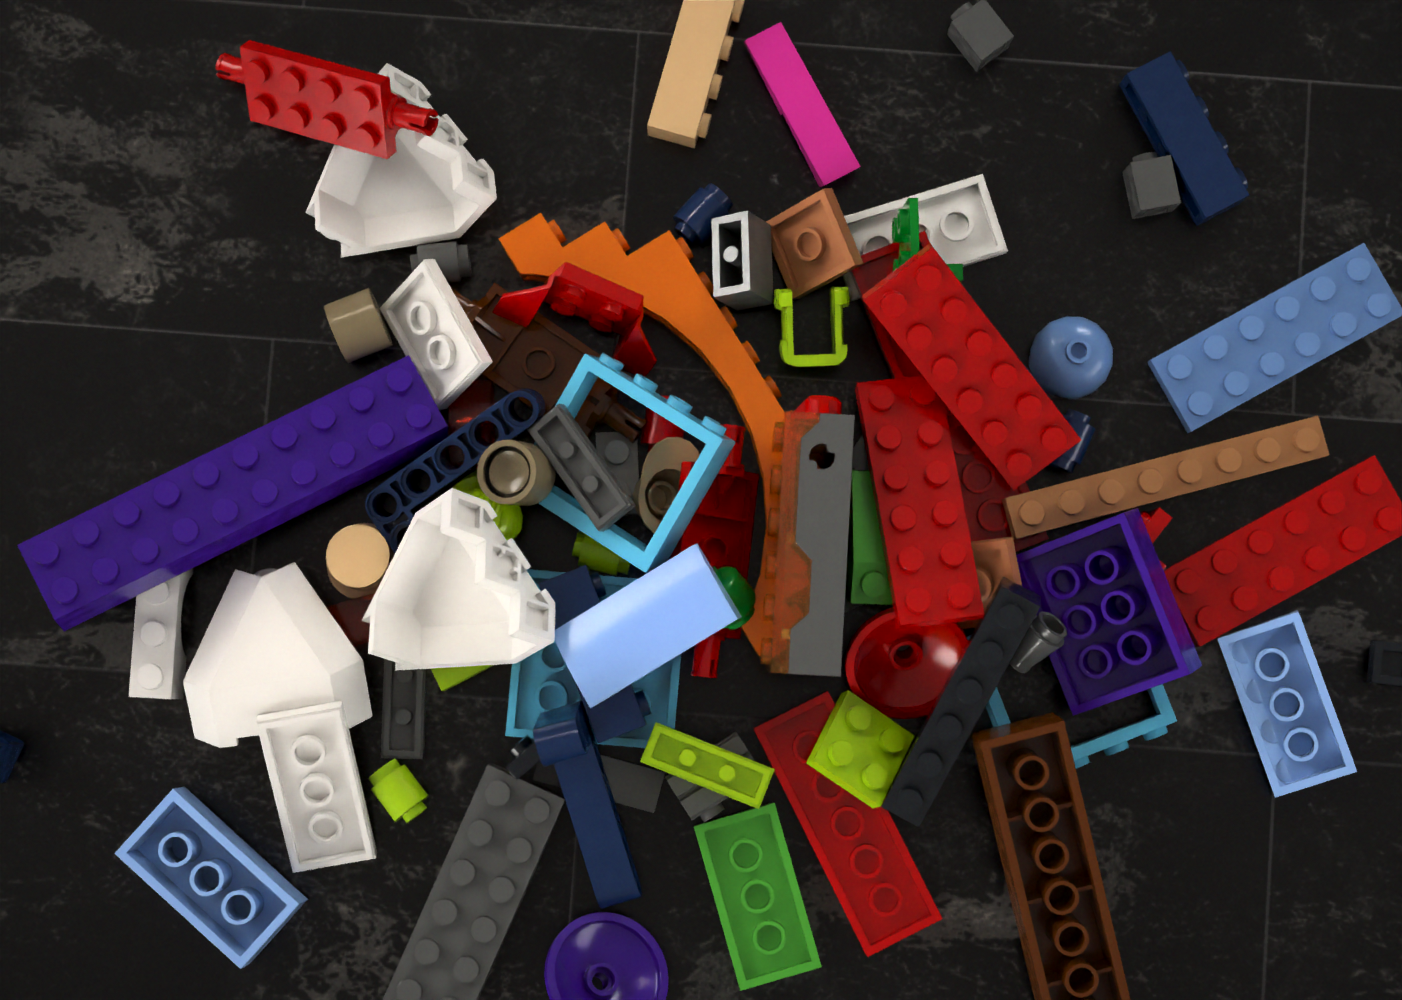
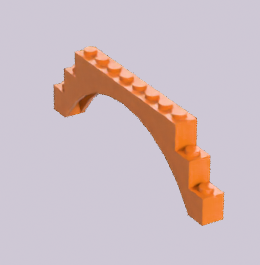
M542 213L537 214L498 238L502 248L523 281L545 283L551 274L565 262H568L643 295V313L665 325L699 354L729 392L752 440L763 482L766 524L760 575L754 590L756 594L755 611L753 616L741 628L762 663L786 649L787 631L804 617L796 604L789 607L785 602L786 599L806 588L807 564L791 548L797 446L801 444L799 434L804 432V429L800 422H789L790 414L793 411L784 412L777 401L778 398L782 397V394L770 375L765 378L762 377L755 364L760 362L755 350L748 341L741 344L733 331L738 325L726 306L719 309L711 296L713 294V284L704 271L699 274L696 273L689 261L694 258V255L683 237L675 239L671 231L668 230L627 256L625 252L630 247L618 228L611 231L607 223L603 222L562 247L561 243L566 241L563 232L554 219L547 223ZM820 453L809 455L810 460L817 462L818 469L826 467V463L822 460Z

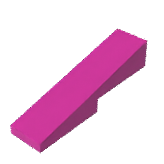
M780 22L745 40L744 43L780 115L783 114L818 186H825L861 167L782 23Z

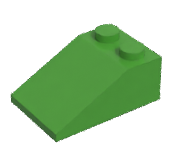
M852 470L845 597L853 604L893 605L869 470Z

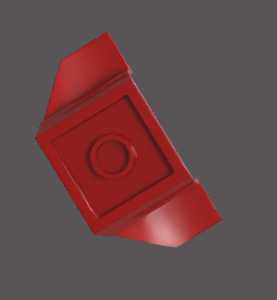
M565 262L551 274L542 286L503 293L492 311L493 314L527 328L544 301L551 304V308L557 313L566 316L577 315L588 320L589 325L599 331H614L620 334L612 358L624 364L623 370L635 375L638 373L645 377L657 361L640 325L643 319L644 296L568 262Z

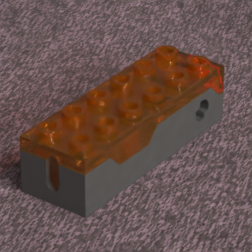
M808 396L794 411H785L782 422H775V427H773L772 452H780L779 465L773 464L771 469L770 494H777V508L770 507L767 536L775 537V549L766 553L765 579H773L772 594H765L763 601V621L770 622V638L763 637L761 639L760 664H768V673L841 677L855 415L841 414L842 403L837 397ZM821 453L822 460L829 462V468L818 469L817 462L810 460L809 455Z

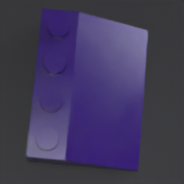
M1138 508L1126 511L1016 555L1022 586L1041 596V606L1036 615L1038 616L1042 611L1049 612L1056 616L1066 627L1067 635L1064 637V645L1050 654L1049 657L1073 716L1189 675L1202 667Z

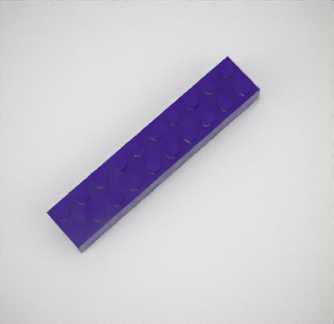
M408 355L38 534L17 546L54 620L63 631H67L424 454L448 437V425Z

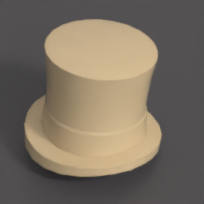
M358 523L347 526L338 531L328 544L326 550L328 577L332 585L346 597L357 601L372 600L395 553L374 524Z

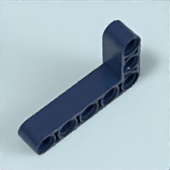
M523 388L508 394L374 488L367 495L365 501L366 512L394 553H396L404 537L405 529L409 527L415 513L421 509L419 505L478 465L483 452L493 444L486 442L481 436L480 428L485 421H490L497 426L499 431L497 441L513 440L544 416L545 401L538 391L531 388ZM519 397L527 398L533 406L532 416L527 420L520 418L515 413L514 404ZM451 445H456L463 450L465 460L461 467L452 465L447 458V450ZM417 469L425 470L429 474L431 484L428 490H422L415 485L414 473ZM387 492L395 498L397 508L394 513H388L382 508L380 498L383 493Z
M578 701L540 713L533 728L536 749L544 767L552 764L555 766L599 907L603 909L642 897L639 877L583 702Z

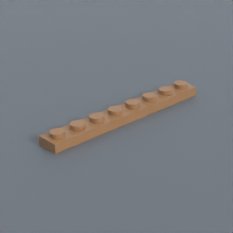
M1314 416L1002 499L1011 535L1013 540L1323 458L1330 454L1319 417Z

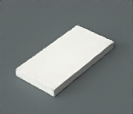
M983 174L844 216L860 256L893 243L892 219L897 218L898 209H902L908 198H918L919 233L926 232L929 242L946 264H963L964 267L1008 252ZM848 272L843 275V279L849 290L850 301L860 299V295L851 273Z
M343 701L257 715L256 725L293 873L376 859L377 849Z

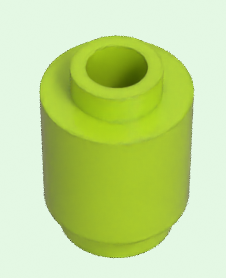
M577 533L572 556L579 557L578 566L586 565L588 569L617 576L618 572L628 575L631 563L585 533Z
M395 758L383 765L368 778L374 786L371 791L395 822L403 818L406 823H409L427 809L423 801L429 795L405 764L401 766Z

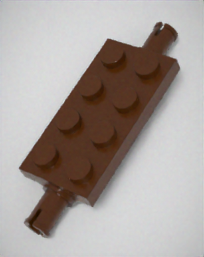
M495 282L479 301L477 299L471 301L451 287L493 361L481 375L508 394L523 388H531L538 391L545 401L544 415L555 407L584 354L596 357L601 356L539 312L535 314L527 328L493 314L492 311L503 293H508L507 290ZM599 377L575 417L576 422L588 438L596 426L604 422L629 439L631 443L637 440L639 432L628 426L627 423L642 432L648 421L618 402V395L621 391ZM519 397L517 399L533 410V406L527 398Z

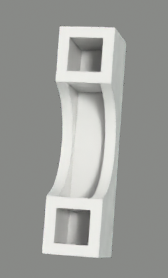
M193 568L136 596L129 697L183 699L184 697L183 680L186 670V655L181 639V614L186 586L193 575Z

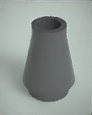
M1042 611L1038 616L1036 615L1011 659L1010 665L1020 673H1027L1034 665L1064 645V637L1067 635L1064 624L1049 612Z

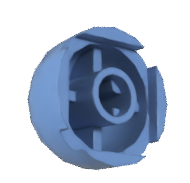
M1065 316L1049 322L1035 335L1030 348L1029 368L1032 376L1046 393L1061 398L1079 399L1092 394L1106 381L1113 364V348L1108 335L1097 323L1084 317Z

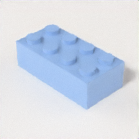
M185 786L172 789L114 853L240 969L250 964L308 900Z

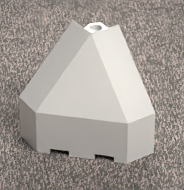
M388 63L379 71L378 74L390 77L391 93L405 98L408 104L433 109L427 101L431 94L420 81ZM447 114L441 117L439 115L432 117L439 120L436 131L431 136L404 128L399 129L395 137L397 152L389 159L334 144L305 213L315 218V228L317 231L331 240L340 242L341 258L460 238L497 199L494 171L484 159H479L476 162L463 146L468 139Z
M451 488L415 513L362 621L370 623L368 654L395 662V671L516 664L554 642L555 602L546 588L542 591L539 590L527 572L531 565L513 538L506 540L493 521L497 514L488 501Z
M293 562L280 569H263L255 574L235 569L183 680L194 737L219 748L237 746L238 738L259 735L256 725L257 715L343 701L349 729L373 717L363 659L296 563Z

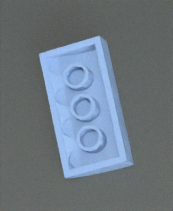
M695 543L555 630V642L589 707L592 708L742 616L698 543Z
M1298 610L1217 638L1275 798L1357 772Z

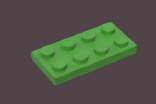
M768 803L760 806L759 809L751 808L694 825L740 991L821 968V962L775 803Z

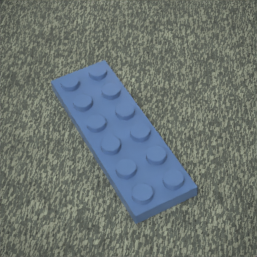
M1362 243L1152 358L1147 363L1186 432L1190 433L1401 317L1402 307L1365 243Z

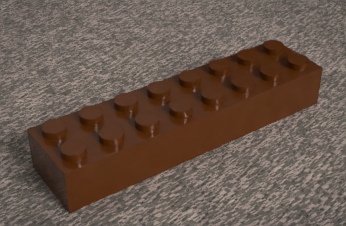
M1051 712L971 733L1034 999L1131 1000L1064 720Z

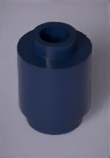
M709 183L704 189L699 188L673 216L677 224L674 227V231L690 245L694 242L703 245L712 236L711 218L729 215L728 211L733 207V203L720 188Z
M1068 409L1066 415L1063 414V416L1079 435L1081 441L1049 465L1065 472L1073 473L1075 466L1081 465L1096 429L1089 425L1091 417Z

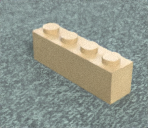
M683 0L647 124L648 136L694 149L698 137L706 138L712 114L705 113L709 98L717 100L723 79L722 75L717 74L720 60L728 61L734 40V37L728 36L729 28L732 21L739 23L745 0Z

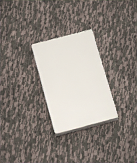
M424 259L379 308L405 356H410L439 410L447 409L493 362L435 259Z

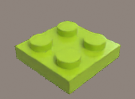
M847 690L840 694L806 764L874 809L882 805L913 741L914 735Z

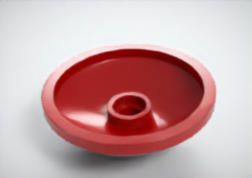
M894 608L881 611L861 625L848 645L845 655V672L850 689L855 695L887 717L910 719L928 715L968 642L967 637L957 622L897 630ZM910 645L905 651L897 650L901 646Z

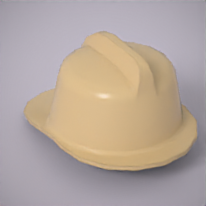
M667 437L657 442L651 448L643 464L641 478L634 488L633 502L636 504V512L641 517L644 525L652 533L656 532L678 493L681 463L696 462L700 455L699 451L690 441L681 437Z

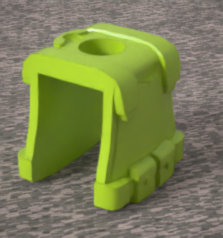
M831 287L829 290L832 353L794 355L791 288L774 290V308L781 311L782 340H780L779 353L781 360L785 364L795 367L834 366L840 365L847 356V344L844 345L843 308L849 305L848 287Z

